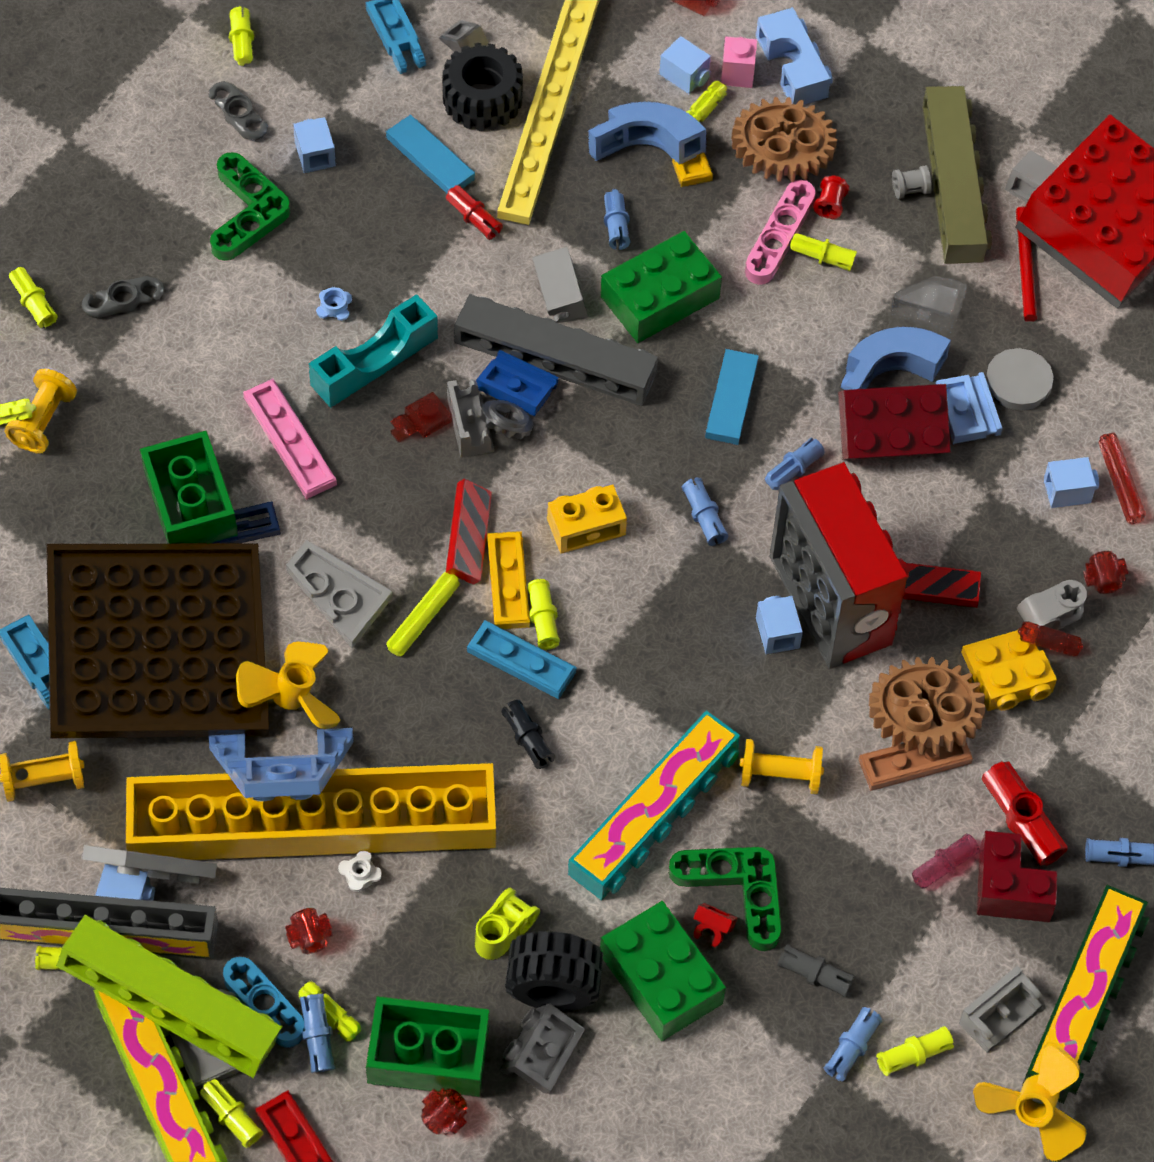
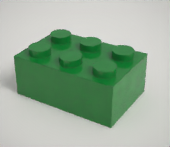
M682 231L602 274L600 297L638 344L720 299L722 276L688 234Z
M207 430L140 449L144 473L167 544L213 543L238 536L235 513Z
M663 900L601 937L600 948L603 952L604 962L661 1042L723 1004L726 990L725 985Z
M377 996L366 1062L367 1084L480 1097L489 1033L490 1009Z

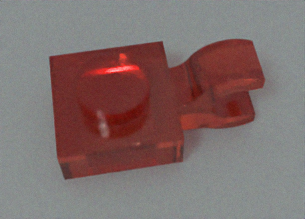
M431 392L406 406L405 414L391 420V424L394 426L391 434L397 442H401L417 431L425 438L451 423L452 414L434 392Z

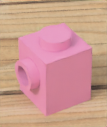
M725 37L721 76L722 84L736 87H753L757 39Z

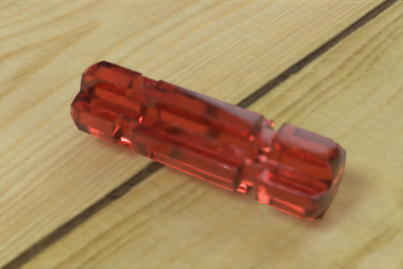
M1029 621L1023 622L1022 627L1018 630L1020 640L1029 644H1035L1036 646L1059 653L1063 651V654L1072 657L1078 656L1079 652L1083 650L1081 638L1072 634L1066 635L1065 632L1042 625L1039 626Z

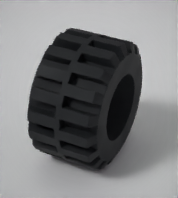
M475 43V47L470 48L468 45L461 47L462 52L455 51L451 54V60L447 59L444 64L442 96L445 111L448 116L453 115V121L457 124L461 121L464 122V127L471 129L472 126H477V131H484V127L490 126V130L498 129L499 123L503 126L507 125L509 117L514 119L518 115V109H521L523 74L521 64L517 63V58L514 54L508 55L507 49L503 47L497 49L495 44L488 43V46H482V43ZM485 83L493 85L495 87L481 90L475 89L471 86L475 84Z
M540 931L520 935L512 940L505 983L506 992L515 1000L535 1008L549 1003L560 1011L587 1008V1006L595 1004L599 998L603 952L593 942L569 933Z

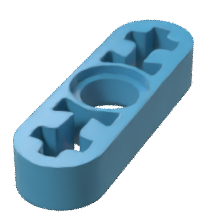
M236 957L229 960L223 969L226 988L230 992L235 993L236 998L243 1005L258 1013L270 1016L280 1026L281 1024L276 1018L279 1012L281 1019L287 1025L295 1023V1033L290 1034L286 1031L281 1034L280 1030L276 1043L282 1047H293L299 1044L303 1039L302 1032L305 1031L304 1020L300 1013L250 959ZM238 970L240 973H243L247 970V980L252 986L249 992L247 985L241 979L233 981L234 971ZM261 994H268L274 998L275 1003L268 1010H259L253 1005L255 998Z

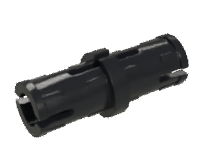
M520 700L509 702L507 705L511 711L509 712L508 708L504 706L501 713L515 732V741L518 745L524 747L536 769L549 766L550 764L545 758L547 757L550 762H553L555 754L550 750L542 737V728L538 723L536 724V722L532 721Z

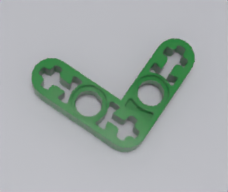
M234 152L225 153L218 159V177L248 207L215 230L210 237L212 254L217 259L223 261L236 258L283 223L290 214L288 197L242 155ZM237 166L238 174L233 169L226 171V167L235 168ZM252 183L262 186V189L257 193L245 191V187ZM273 205L274 207H278L279 205H281V209L277 210L276 208H272L271 210H269V206ZM247 221H254L259 224V227L254 231H245L241 226ZM222 241L226 244L231 242V246L228 247L227 245H222L220 247L219 243Z
M761 847L682 850L673 854L669 862L668 874L672 882L678 886L742 885L748 943L758 951H768L776 947L780 939L781 923L775 860L770 851ZM754 859H759L761 865H764L761 875L762 880L755 881V867L751 866ZM716 860H725L731 865L732 869L725 875H719L712 870L711 865ZM701 861H706V864H705V874H706V875H700V874H701V868H700V863H701ZM682 862H687L688 867L691 868L688 875H683L682 870L678 869ZM755 892H765L770 896L771 902L767 906L758 907L752 903L750 897ZM760 917H766L767 932H772L769 933L768 939H762L761 934L757 933L760 926Z

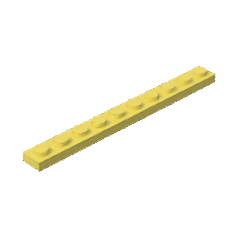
M600 0L564 1L497 210L498 219L526 225L530 224Z

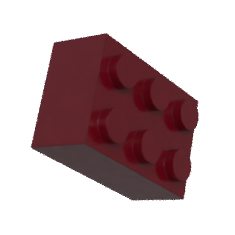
M946 384L852 389L838 392L843 460L950 453Z

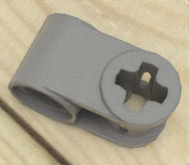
M1066 580L1047 590L1028 596L1018 605L1017 611L1034 638L1042 639L1051 635L1056 630L1078 621L1082 617L1084 612L1083 605L1087 599V591L1082 583L1076 580Z

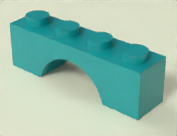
M418 294L414 295L392 309L380 330L364 344L350 350H341L335 346L308 363L310 386L330 408L438 339V316Z

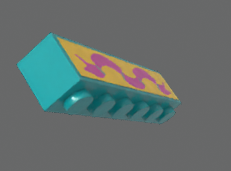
M706 710L569 859L568 875L601 901L609 892L612 894L618 892L626 881V873L632 867L637 869L645 862L650 853L648 849L655 841L661 843L666 839L673 826L671 824L678 816L684 818L691 811L695 804L694 798L701 791L707 793L713 787L718 778L716 774L723 766L729 768L734 764L740 754L738 750L740 735Z

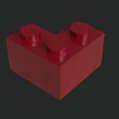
M985 831L979 853L977 915L1050 922L1056 907L1057 871L1020 868L1022 834Z

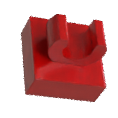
M707 903L700 904L693 918L701 922L694 930V938L700 939L704 929L709 928L715 934L711 946L717 947L723 941L724 933L728 934L733 931L738 917Z

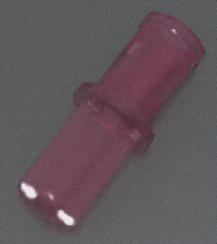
M966 833L947 848L937 849L934 857L913 870L912 877L915 884L925 889L946 874L952 875L956 873V867L980 852L978 843L970 834Z

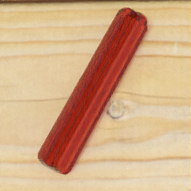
M1113 432L1100 436L1098 444L1126 521L1131 525L1144 521L1146 513L1119 439Z

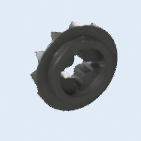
M504 400L487 401L482 406L480 418L486 422L487 428L497 431V434H504L507 438L513 436L517 439H522L524 436L530 435L533 421L521 407Z

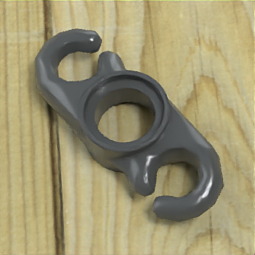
M217 82L210 88L209 98L215 99V104L224 112L225 120L243 138L257 140L265 136L268 131V124L262 122V117L253 110L252 101L243 95L233 83ZM220 90L230 93L226 98H216L217 92ZM235 106H243L247 109L242 115H233L229 112ZM251 123H261L258 131L248 130L247 127Z
M143 276L131 280H118L113 282L108 290L98 291L95 294L96 298L103 300L102 306L92 308L90 302L94 297L92 294H87L82 300V308L88 316L95 318L128 313L133 311L138 304L148 303L151 300L150 296L142 292L145 287L154 286L156 292L153 294V298L159 300L164 294V286L158 278ZM125 291L132 294V298L127 302H118L114 299V296L119 292Z

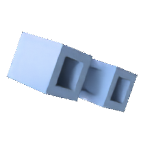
M794 8L758 17L756 38L767 60L786 57L794 61L782 66L780 82L786 96L791 98L792 104L796 105L800 100H803V105L828 98L829 87L833 82L831 71L828 66L823 65L817 44L811 42L808 37L806 23L802 18H798Z

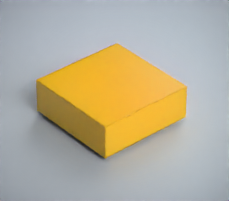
M705 152L696 155L697 157L683 164H678L677 161L672 159L681 187L712 181L713 174Z

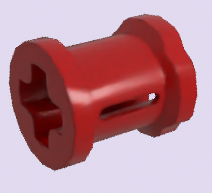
M826 176L821 181L820 187L822 192L820 198L815 200L813 209L821 217L837 219L842 214L843 207L841 203L843 197L848 194L850 186L841 177Z

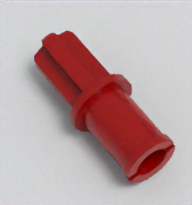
M456 185L448 190L446 200L464 216L463 220L466 223H472L488 240L496 237L488 227L489 225L498 233L501 232L503 224L484 209L485 205L483 202H477L461 186Z

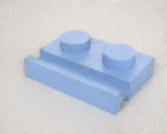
M983 372L973 377L964 375L936 381V384H946L949 432L953 444L986 438L990 434L1001 435L1002 425Z

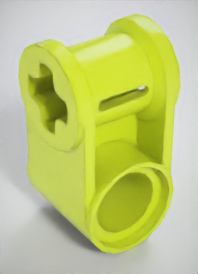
M511 887L507 888L497 898L494 905L476 924L475 949L485 959L494 960L503 956L510 948L512 940L525 934L539 916L540 909L536 906L530 907L515 895L516 891ZM487 934H496L500 938L498 940L492 941L486 939L484 936Z

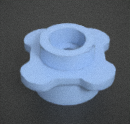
M336 287L320 292L319 299L321 303L316 309L318 317L323 319L335 317L340 321L346 320L349 317L347 308L348 304L352 302L350 293ZM334 303H335V304H337V306H336V307H332L331 304H334Z

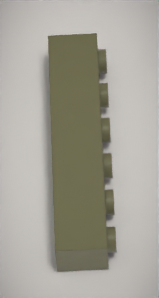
M965 86L926 87L922 108L944 264L983 263L986 250H991L992 235L990 230L985 229V223L988 220V208L986 203L981 202V196L984 193L983 177H978L977 170L980 167V154L978 150L974 151L973 144L976 142V127L974 124L970 125L969 120L972 117L971 99H966Z

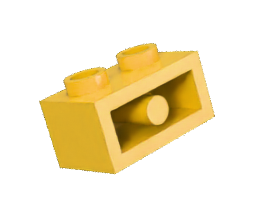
M613 484L605 487H592L584 493L573 496H560L548 503L547 521L560 554L626 535L627 517Z

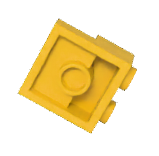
M1028 627L962 647L961 653L972 674V678L975 683H980V693L985 694L984 704L987 711L998 708L1001 711L1009 710L1019 702L1028 699L1039 701L1048 697L1054 690L1057 681L1044 650H1038Z

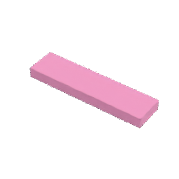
M271 379L244 391L245 401L305 498L309 499L336 486L337 480L275 380Z

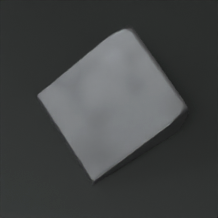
M464 20L457 22L439 37L454 52H462L461 47L466 45L470 48L475 47V43H482V46L488 45L481 25Z

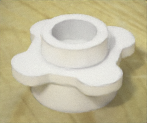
M367 851L358 852L355 858L349 861H341L338 866L339 873L346 877L349 889L354 892L368 888L373 882L379 881L382 876L381 869L374 866L371 861V854ZM358 869H363V873L358 874L356 871Z

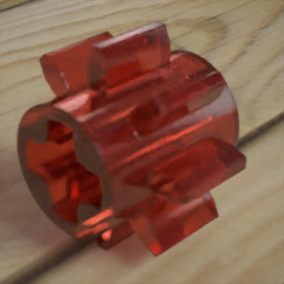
M1101 551L1093 554L1089 558V563L1085 564L1086 570L1083 571L1087 587L1094 585L1095 590L1100 594H1110L1121 589L1123 586L1122 582L1126 581L1125 575L1129 574L1125 559H1117L1116 554L1112 551Z
M315 908L297 911L290 917L291 925L285 926L291 949L300 946L303 954H313L323 950L328 945L327 938L333 936L327 913L318 916Z
M442 1088L438 1092L433 1089L422 1100L425 1107L421 1110V1119L424 1125L434 1134L441 1135L443 1133L447 1135L450 1131L456 1134L467 1123L464 1116L467 1114L468 1106L463 1096L452 1088L445 1090Z

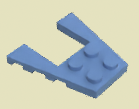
M353 728L317 729V755L245 758V734L209 736V749L242 795L245 798H253L256 801H270L276 796H290L293 799L303 800L312 797V795L320 794L353 744Z

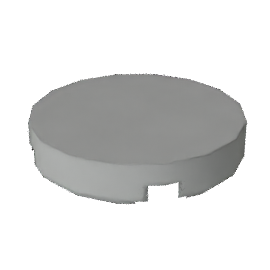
M1021 348L1008 349L997 354L989 363L986 374V381L992 398L994 399L995 396L997 400L1001 401L1000 404L1002 406L1019 411L1034 409L1047 399L1051 393L1054 378L1051 366L1042 356L1031 350Z

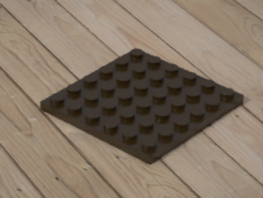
M258 543L46 544L50 739L209 737L212 735L230 734L268 736V701L250 708L243 707L238 701L236 672L241 663L249 661L266 668Z

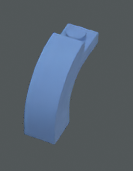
M634 102L614 107L608 110L609 121L588 130L589 154L596 161L627 146L636 144L656 146L668 153L678 164H683L697 157L696 155L702 152L706 153V128L689 113L663 103Z
M894 327L871 334L859 342L848 355L846 375L842 381L841 389H867L870 382L876 376L891 370L909 371L933 382L947 359L951 340L932 331L915 327Z

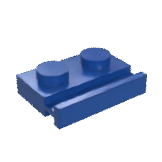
M499 350L497 357L491 360L476 379L479 391L498 400L514 403L526 413L535 416L550 397L552 390L557 388L559 377Z

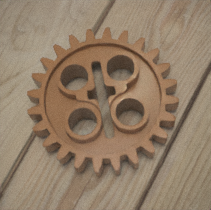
M774 97L771 104L765 99H761L760 107L751 103L749 111L742 109L741 116L735 118L731 137L733 140L732 149L736 150V158H743L744 167L753 165L752 173L756 174L761 170L765 171V179L774 174L778 182H781L783 176H788L790 181L794 182L795 175H800L801 178L807 180L808 172L817 176L819 174V167L826 169L828 161L833 160L837 139L835 138L836 129H832V120H824V111L815 114V105H811L808 108L803 107V100H800L795 105L792 104L790 97H787L785 103H780L779 99Z
M916 657L915 665H910L906 660H902L901 669L890 665L889 675L885 673L879 674V682H873L872 693L869 695V717L874 718V729L881 728L882 738L892 736V746H897L903 742L905 743V752H909L915 746L918 747L920 755L925 753L926 748H931L933 753L938 755L939 747L944 746L947 751L953 752L954 742L964 747L966 737L975 738L976 729H981L982 718L985 715V694L980 693V683H972L971 673L961 676L962 666L958 665L951 670L948 668V660L943 661L939 666L935 665L934 657L929 659L928 664H923L921 659Z

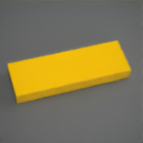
M522 531L487 533L494 625L501 629L530 628Z

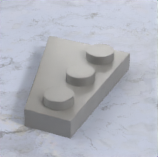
M308 540L304 542L286 564L287 573L352 649L393 598V593L390 589Z
M84 845L82 860L118 865L117 873L139 876L140 869H147V877L167 880L170 879V873H177V881L199 884L200 877L215 878L217 868L215 863Z

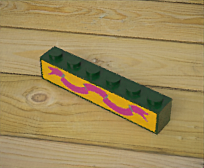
M1106 885L1023 1083L1027 1078L1039 1075L1044 1046L1049 1042L1058 1044L1077 1061L1079 1067L1082 1060L1090 1063L1098 1043L1091 1039L1095 1028L1103 1031L1111 1010L1104 1008L1108 997L1116 1000L1124 981L1123 978L1118 977L1120 968L1123 966L1129 969L1137 948L1130 944L1134 935L1142 938L1150 917L1143 915L1148 904L1147 901ZM1080 1072L1077 1081L1060 1091L1058 1102L1064 1104L1069 1092L1077 1094L1085 1074Z

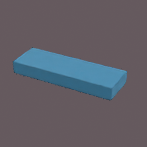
M411 114L386 131V138L445 193H448L451 187L453 188L458 185L464 188L475 180V172Z
M729 349L725 350L706 429V439L739 444L759 355Z
M484 620L467 646L468 653L557 699L561 697L576 674L577 667Z

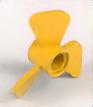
M290 643L284 652L285 663L279 673L249 661L241 663L236 672L239 703L243 707L250 708L273 699L278 706L288 710H295L302 706L310 720L321 729L337 727L340 722L339 716L309 693L316 679L313 669L326 657L328 648L317 643Z
M1049 1042L1044 1046L1039 1075L1027 1078L1020 1092L986 1082L977 1083L974 1087L973 1094L976 1107L981 1112L990 1114L1015 1109L1017 1117L1024 1124L1031 1127H1039L1045 1157L1051 1161L1061 1160L1084 1143L1087 1135L1086 1128L1081 1123L1056 1108L1060 1091L1077 1081L1080 1074V1067L1077 1061L1056 1043ZM1031 1098L1039 1099L1044 1104L1036 1103Z

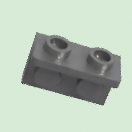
M549 1003L536 1009H530L524 1016L520 1025L523 1030L518 1039H514L504 1051L503 1058L505 1062L500 1069L506 1075L515 1072L543 1093L551 1091L585 1028Z

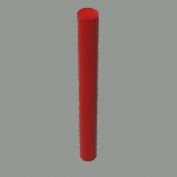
M1025 206L1016 209V223H1018ZM1017 230L1024 320L1034 322L1037 320L1032 245L1031 240Z

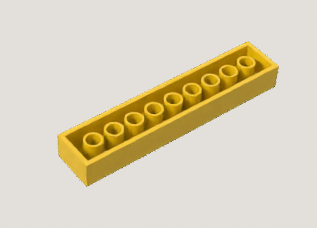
M493 763L336 769L320 794L312 795V797L303 800L293 799L290 796H276L270 801H256L253 798H245L227 773L127 777L126 847L127 851L189 860L357 854L360 851L382 853L496 848Z

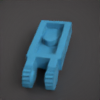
M372 0L366 2V11L388 55H392L398 72L400 74L407 72V62L402 52L409 49L417 67L426 66V60L419 45V38L400 1Z
M28 614L0 629V639L31 688L36 689L42 702L49 710V691L45 686V683L49 681L48 643Z

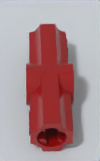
M1001 761L993 765L982 775L981 780L1006 815L1008 828L1015 834H1022L1023 842L1040 866H1047L1057 861L1067 852V845L1043 812L1041 798L1036 793L1028 790L1009 761ZM1026 810L1032 816H1022L1017 811Z

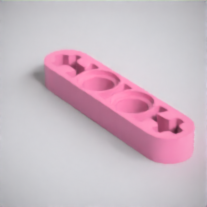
M795 180L787 186L747 258L745 275L750 282L762 285L770 282L775 276L790 249L794 234L799 232L813 207L816 192L813 185L808 181ZM800 193L805 194L798 202V207L794 205L795 196H798ZM783 215L793 217L796 222L792 225H783L778 219ZM775 239L780 241L783 246L779 249H770L765 245V242ZM763 257L766 258V268L761 269L760 272L756 271L755 268L760 266Z

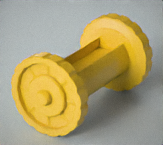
M45 368L39 369L33 379L35 386L39 390L31 403L36 406V411L32 412V418L22 421L12 420L8 422L4 429L6 437L14 445L36 454L45 452L49 445V441L43 432L60 401L70 402L77 394L75 384L68 377L55 370Z
M746 739L744 758L740 759V766L743 767L741 786L749 787L752 774L809 780L810 794H818L820 777L824 774V767L822 766L823 747L815 746L812 759L754 753L755 745L753 739Z
M69 742L68 754L17 763H10L7 753L0 754V782L3 783L7 802L15 801V789L69 779H73L77 789L84 788L82 774L84 761L80 760L77 742ZM21 769L28 772L27 778L25 780H18L16 778L17 771Z

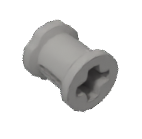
M926 165L920 166L917 170L901 172L899 169H896L892 172V184L897 199L904 198L906 194L923 192V194L931 193L930 172Z

